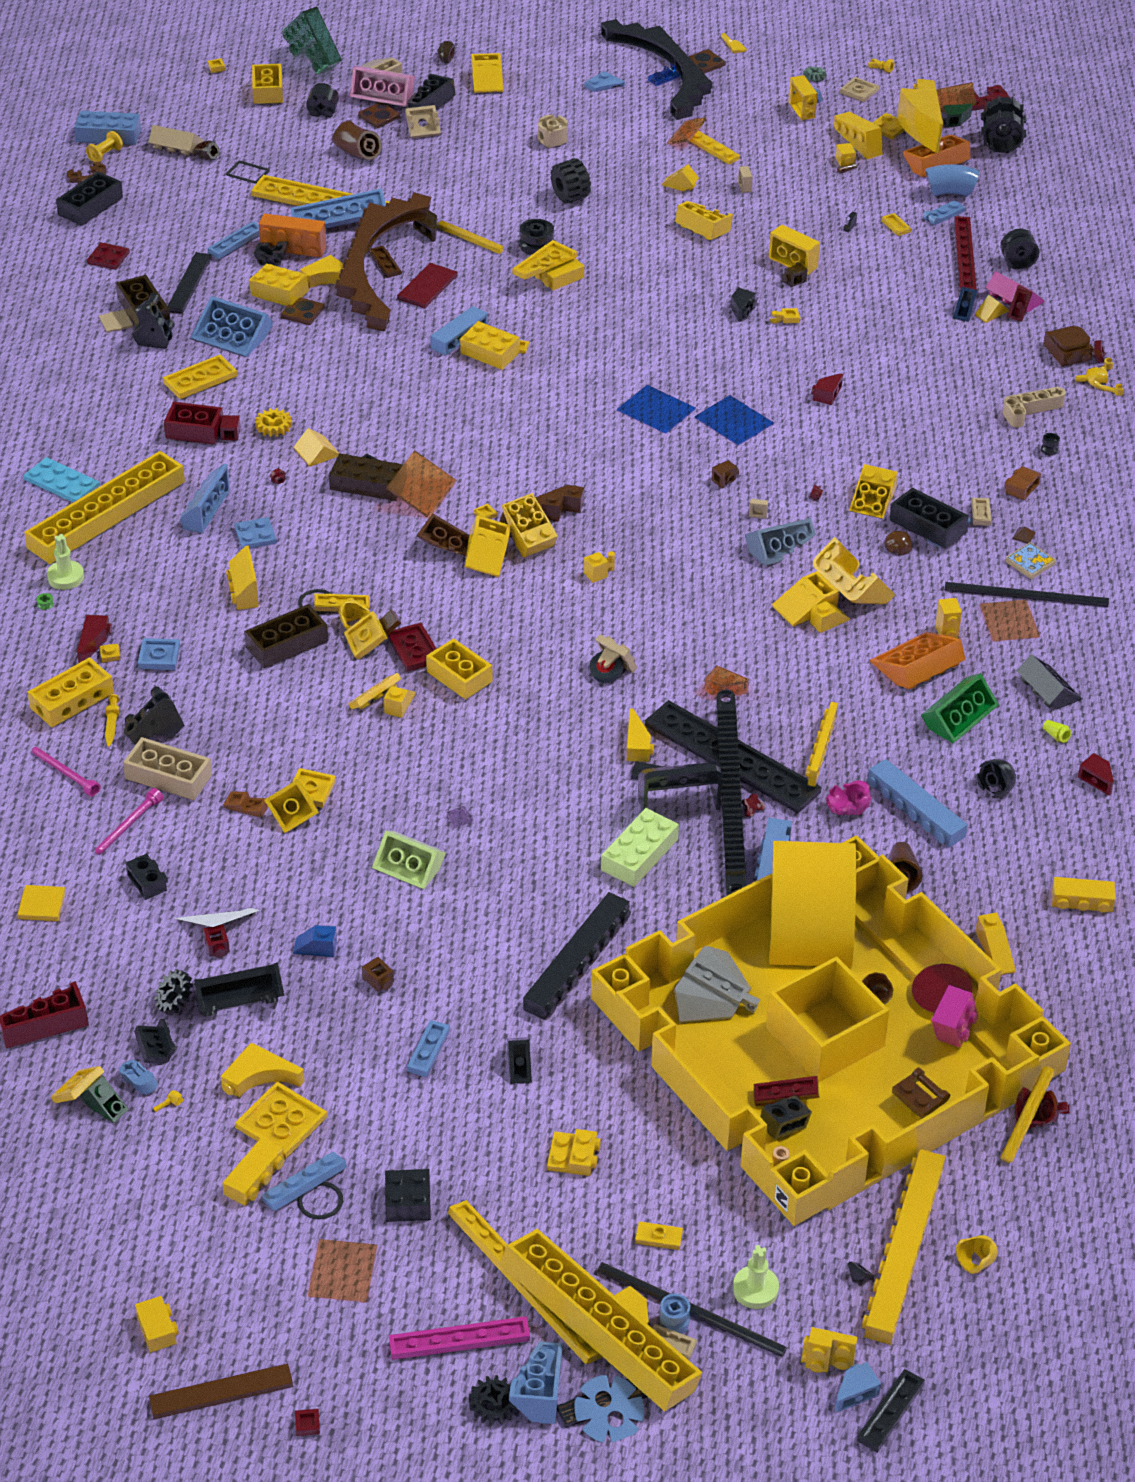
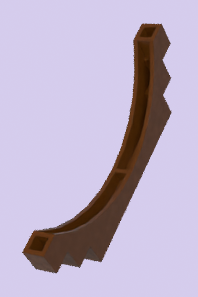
M413 192L412 197L408 198V201L391 197L390 202L386 203V206L369 202L368 207L363 210V218H360L358 226L360 228H356V238L352 239L351 248L348 249L347 253L348 259L345 258L344 269L340 270V280L337 279L335 289H337L336 296L350 299V304L352 305L351 312L365 315L367 328L386 331L391 309L383 303L370 286L364 269V258L370 247L386 232L408 222L426 219L432 197Z

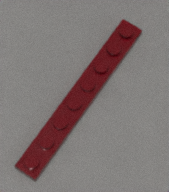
M954 216L959 289L961 291V287L977 290L970 217Z

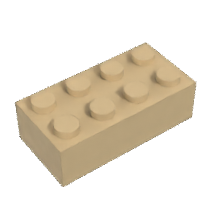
M142 737L123 762L125 779L191 800L197 798L212 776L211 758Z

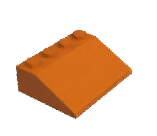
M925 632L870 659V662L897 686L912 689L921 682L929 681L932 676L942 674L950 667L958 666L966 658L961 639Z

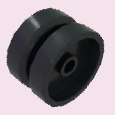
M529 219L523 222L519 229V247L521 251L532 255L554 240V226L552 223L544 219Z
M1021 228L1009 231L1000 243V249L1005 261L1012 269L1029 268L1039 258L1040 251L1029 230Z

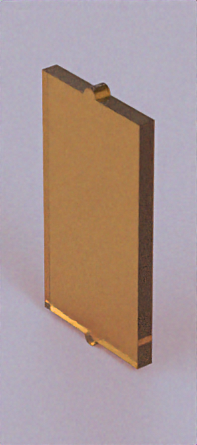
M706 117L684 121L668 140L667 144L689 142L705 123Z

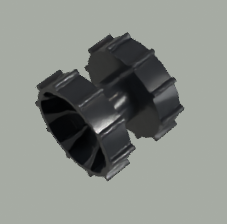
M998 96L997 99L986 102L984 112L981 113V120H983L981 135H983L984 146L987 145L994 152L1009 153L1017 148H1021L1023 139L1027 137L1026 130H1024V123H1026L1024 105L1014 100V97Z

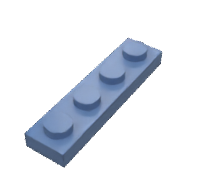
M252 221L208 247V254L220 259L259 236V224Z
M333 1151L297 1174L290 1176L277 1186L270 1188L267 1192L260 1195L261 1199L271 1210L276 1211L347 1168L346 1161Z

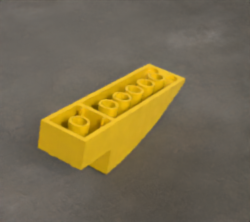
M917 79L916 84H913V89L901 88L897 119L911 137L933 152L939 153L943 121L935 81Z

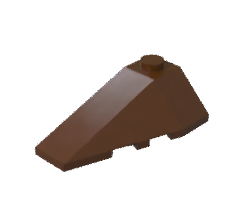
M432 513L418 532L417 537L432 546L466 556L469 534Z

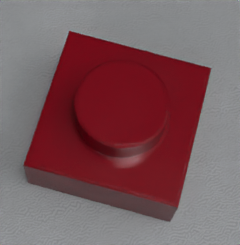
M1101 340L1094 341L1092 352L1093 357L1097 358L1098 363H1104L1105 351Z
M319 1408L295 1410L296 1436L320 1434Z

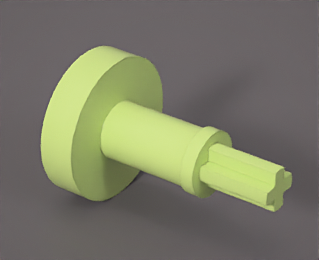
M60 534L55 536L56 549L54 550V556L56 557V563L48 568L47 578L52 587L67 590L75 588L82 583L84 571L78 562L71 560V552L67 547L66 537Z
M760 1245L755 1246L752 1257L748 1261V1266L741 1269L735 1275L733 1282L735 1298L743 1306L751 1309H762L770 1306L777 1299L779 1292L778 1278L768 1269L766 1248H761Z

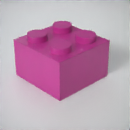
M951 985L948 986L931 1020L937 1040L961 1048L963 1042L968 1040L972 1024L977 1022L979 1016L976 1002L971 992Z

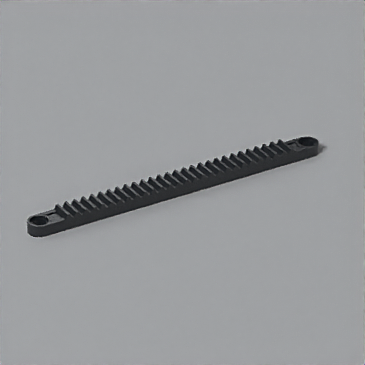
M725 689L717 693L716 705L719 763L722 773L721 801L726 896H728L732 891L746 886L736 698L733 691ZM727 697L731 700L728 702H724L721 699Z

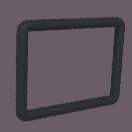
M238 161L226 172V175L256 184L270 170L244 161ZM240 163L266 170L256 181L230 174Z

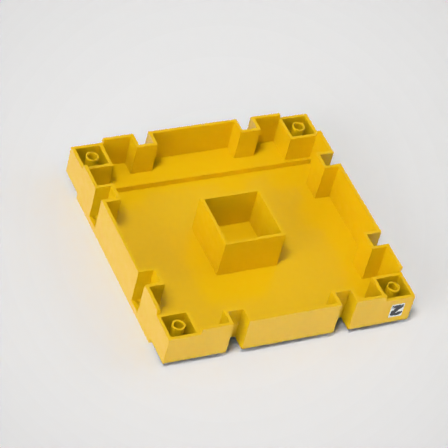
M857 835L842 842L856 844V906L852 967H847L837 956L819 966L769 964L772 903L771 873L677 921L675 942L672 943L659 930L626 947V953L591 970V999L638 1052L652 1045V1068L726 1151L742 1144L741 1168L793 1226L798 1225L825 1208L831 1210L911 1164L913 1157H918L920 1149L931 1152L1015 1104L1018 1093L1023 1087L1032 1091L1044 1066H1049L1055 1070L1053 1077L1066 1071L1071 1043L1043 1016L1044 1010L1016 983L999 992L1002 969L924 893L920 892L906 899L908 878L883 854L878 856ZM704 946L729 953L751 987V991L748 994L760 999L754 1013L748 1011L744 1004L741 1003L732 1019L679 1024L674 989ZM941 963L958 966L969 975L972 981V994L979 1016L977 1022L972 1024L969 1038L966 1042H963L961 1048L937 1040L931 1021L935 1013L920 1007L912 995V984L915 977L928 966ZM874 972L883 973L892 983L894 989L893 997L887 1004H883L862 983V980L868 974ZM918 1067L940 1089L946 1090L951 1095L945 1104L923 1119L892 1093V1087L911 1075ZM818 1076L820 1098L801 1100L812 1111L807 1127L774 1140L767 1133V1124L760 1117L761 1110L766 1105L755 1106L754 1084ZM920 1081L916 1082L933 1099L937 1097ZM779 1146L786 1147L790 1152L789 1158L773 1167V1150Z

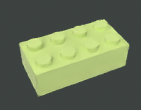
M645 808L601 855V870L635 887L678 840L679 824Z

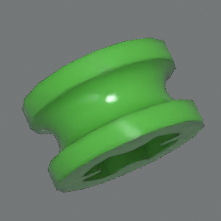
M42 593L36 598L37 606L42 610L50 609L54 605L53 596L49 593Z

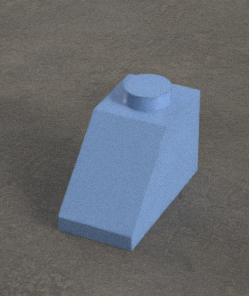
M868 1362L860 1365L855 1364L846 1370L837 1396L835 1408L837 1412L879 1396L881 1383Z

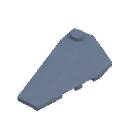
M808 518L745 534V539L749 552L765 566L782 561L785 554H791L794 552L793 548L797 545H803L816 534L812 519Z

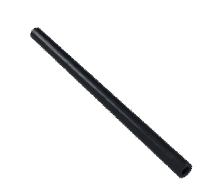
M945 582V591L1109 606V598Z
M601 1262L598 1267V1273L626 1286H631L633 1289L659 1301H662L665 1296L671 1294L604 1262ZM689 1302L691 1316L780 1357L784 1356L787 1350L786 1346Z

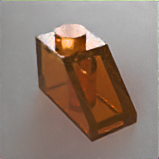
M716 665L705 678L704 691L716 696L719 691L725 689L733 691L735 695L747 694L749 679Z

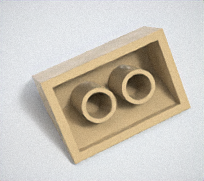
M152 125L148 143L153 145L154 149L162 150V148H167L169 152L176 153V151H181V154L189 156L190 153L195 154V146L205 140L195 133Z

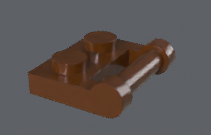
M918 1067L911 1075L893 1086L892 1093L923 1119L945 1104L951 1095L946 1090L940 1089ZM920 1081L937 1097L933 1099L916 1082Z

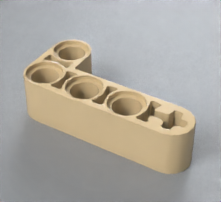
M1054 387L1007 396L1004 399L1002 413L1011 426L1022 427L1025 423V416L1028 414L1062 408L1066 391L1061 387Z

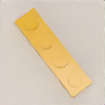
M697 130L687 136L688 141L729 165L740 160L739 154L701 131Z

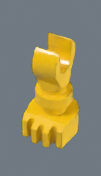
M871 59V62H868V67L884 69L885 72L891 73L895 62L893 59H888L886 62Z

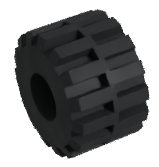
M573 158L552 166L550 178L554 192L559 200L564 204H568L589 196L591 181L582 161L578 158Z

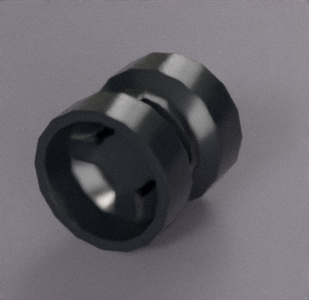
M1055 433L1044 434L1041 452L1048 456L1056 455L1060 437Z

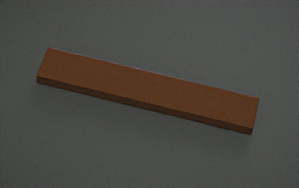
M287 1363L149 1395L153 1419H158L293 1387V1381Z

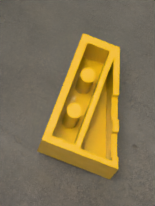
M690 201L677 206L675 222L696 234L704 236L708 240L715 239L731 230L733 214H720L717 209H714L713 212L705 209L706 206Z

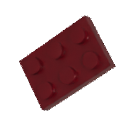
M421 622L395 629L387 636L407 672L426 667V656L437 649Z

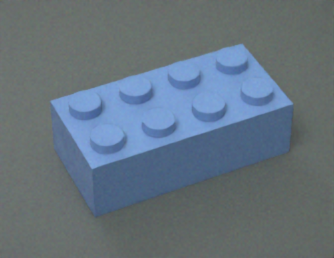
M80 111L74 127L76 142L101 143L106 140L108 132L114 131L121 137L123 144L136 145L141 131L140 114Z

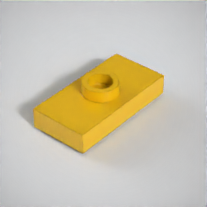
M639 1221L635 1244L680 1250L683 1228Z

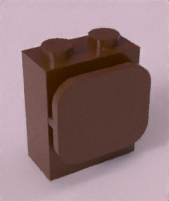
M1073 325L1045 332L1043 345L1062 367L1091 360L1093 346L1090 344L1089 335L1081 327Z

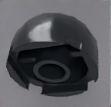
M1000 758L990 759L979 766L980 772L977 773V781L983 791L986 788L991 792L989 786L996 787L999 785L1000 791L991 792L994 794V796H991L993 798H1000L1012 791L1016 783V773L1008 761Z

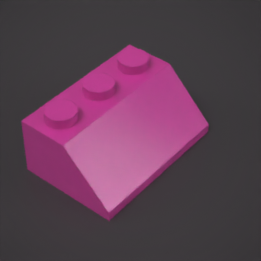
M995 271L985 288L990 291L989 295L996 299L999 296L1002 298V302L1010 305L1017 285L1020 284ZM1033 292L1026 312H1030L1044 303V300Z

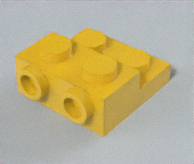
M576 1129L575 1134L554 1131L547 1170L591 1176L592 1169L597 1167L598 1156L595 1155V1151H600L601 1138H597L598 1132Z
M811 1327L810 1336L805 1335L801 1362L805 1363V1368H809L816 1373H828L829 1365L835 1366L839 1370L849 1369L854 1365L858 1337Z

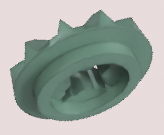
M810 66V68L807 67L803 71V75L809 81H822L827 75L826 70L822 69V67Z

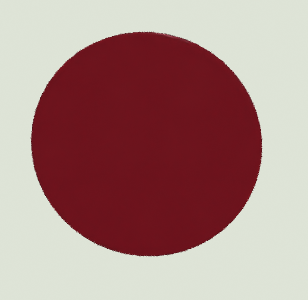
M945 963L934 964L924 968L917 974L912 984V995L920 1007L935 1013L949 985L971 993L973 986L969 975L960 967Z

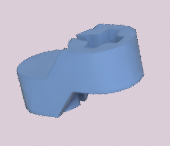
M129 1060L120 1066L119 1072L124 1081L130 1083L140 1093L149 1094L158 1087V1082L153 1073L147 1071L139 1062Z

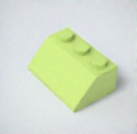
M385 830L372 868L425 889L440 870L446 852L395 831Z

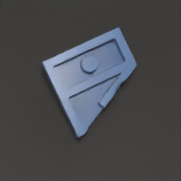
M605 71L584 82V87L594 92L613 89V86L617 85L625 86V81Z

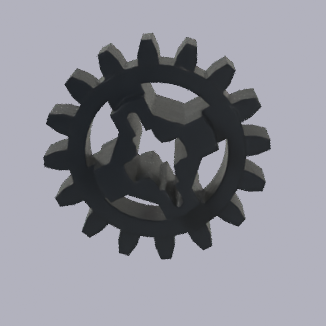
M175 969L174 972L169 971L168 977L163 976L164 981L159 982V987L155 990L158 993L154 998L157 1001L155 1006L159 1008V1011L172 1015L173 1012L178 1013L179 1008L184 1009V1003L189 1002L188 998L192 994L190 988L193 987V983H190L192 977L182 970Z
M495 1375L494 1380L486 1376V1382L478 1380L477 1387H471L469 1409L474 1411V1418L481 1416V1423L490 1420V1425L492 1426L495 1421L502 1425L504 1418L510 1421L512 1420L511 1413L517 1414V1407L509 1401L511 1383L507 1384L506 1377L501 1381L498 1375Z

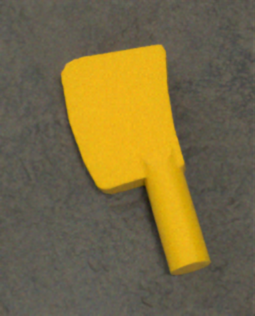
M726 33L721 34V38L727 43L732 53L747 51L745 46L738 40H731Z

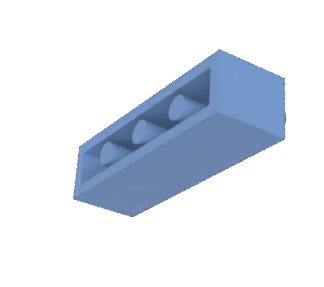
M474 306L470 307L430 336L431 349L445 356L460 346V338L477 321L488 325V313Z

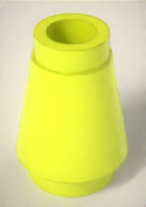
M1046 720L1043 724V730L1057 742L1065 743L1070 739L1072 731L1069 729V726Z

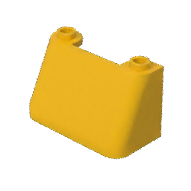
M835 537L813 560L814 568L852 603L887 604L896 595L873 572L869 577L860 574L856 578L853 574L859 568L858 559Z

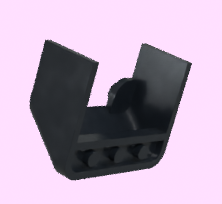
M706 762L650 768L641 771L638 775V800L641 812L647 808L648 791L710 785L715 808L720 810L722 788L720 767Z
M278 962L267 966L191 981L199 1014L203 1013L204 1017L216 1015V1010L263 1000L266 1001V1004L278 1002V997L285 996Z

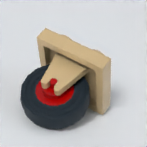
M599 634L595 640L601 652L597 653L590 662L592 676L601 683H611L621 676L623 668L633 673L637 666L634 662L635 659L630 654V649L623 644L621 646L616 644L615 640L609 636L604 637Z

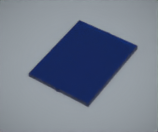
M646 385L617 408V411L666 434L691 414L696 407Z
M731 395L695 416L696 419L738 446L774 424L773 421Z

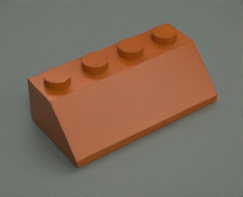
M950 134L941 137L939 153L933 152L922 144L903 151V155L913 173L918 174L920 177H926L925 169L938 165L962 164L966 160L971 159L970 142Z

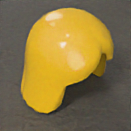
M350 600L341 605L339 618L347 630L351 627L347 622L356 619L361 620L370 611L358 602Z
M986 1235L961 1239L956 1245V1257L962 1268L970 1274L979 1273L982 1269L990 1266L996 1261L998 1255L996 1243ZM974 1252L982 1259L979 1265L972 1263Z

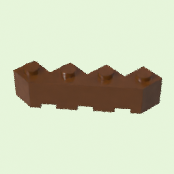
M565 485L535 498L548 520L559 522L563 511L581 513L584 505L585 487ZM503 512L499 522L508 524Z

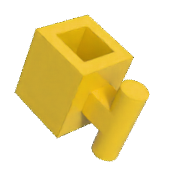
M613 551L608 552V558H605L600 552L584 557L583 573L592 583L607 578L608 570H615V552Z

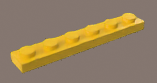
M831 702L829 709L825 708L824 720L821 721L820 731H818L817 739L814 743L813 754L810 756L809 765L806 769V777H809L808 785L816 786L837 717L838 703Z

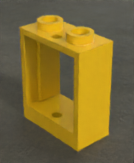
M804 75L790 77L788 103L802 121L816 117L817 92Z

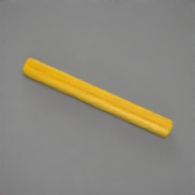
M444 220L438 222V228L497 254L503 252V245Z
M1049 1066L1042 1068L1002 1152L1001 1160L1006 1163L1013 1162L1052 1080L1055 1070Z

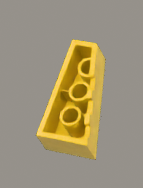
M850 111L834 116L833 125L835 130L866 159L883 155L880 126Z

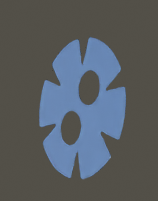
M607 1375L592 1378L580 1388L590 1400L576 1397L574 1405L577 1421L591 1419L583 1427V1431L588 1436L599 1442H604L609 1430L613 1443L634 1435L639 1430L629 1418L643 1421L644 1404L642 1397L628 1399L636 1390L630 1382L615 1376L610 1388ZM606 1391L611 1395L612 1401L610 1405L601 1407L596 1403L595 1396L598 1392ZM618 1411L623 1415L624 1422L621 1426L612 1427L608 1423L607 1417L610 1412Z

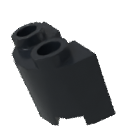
M288 241L277 242L276 246L270 245L269 242L258 243L253 253L258 264L262 266L266 264H281L289 247Z

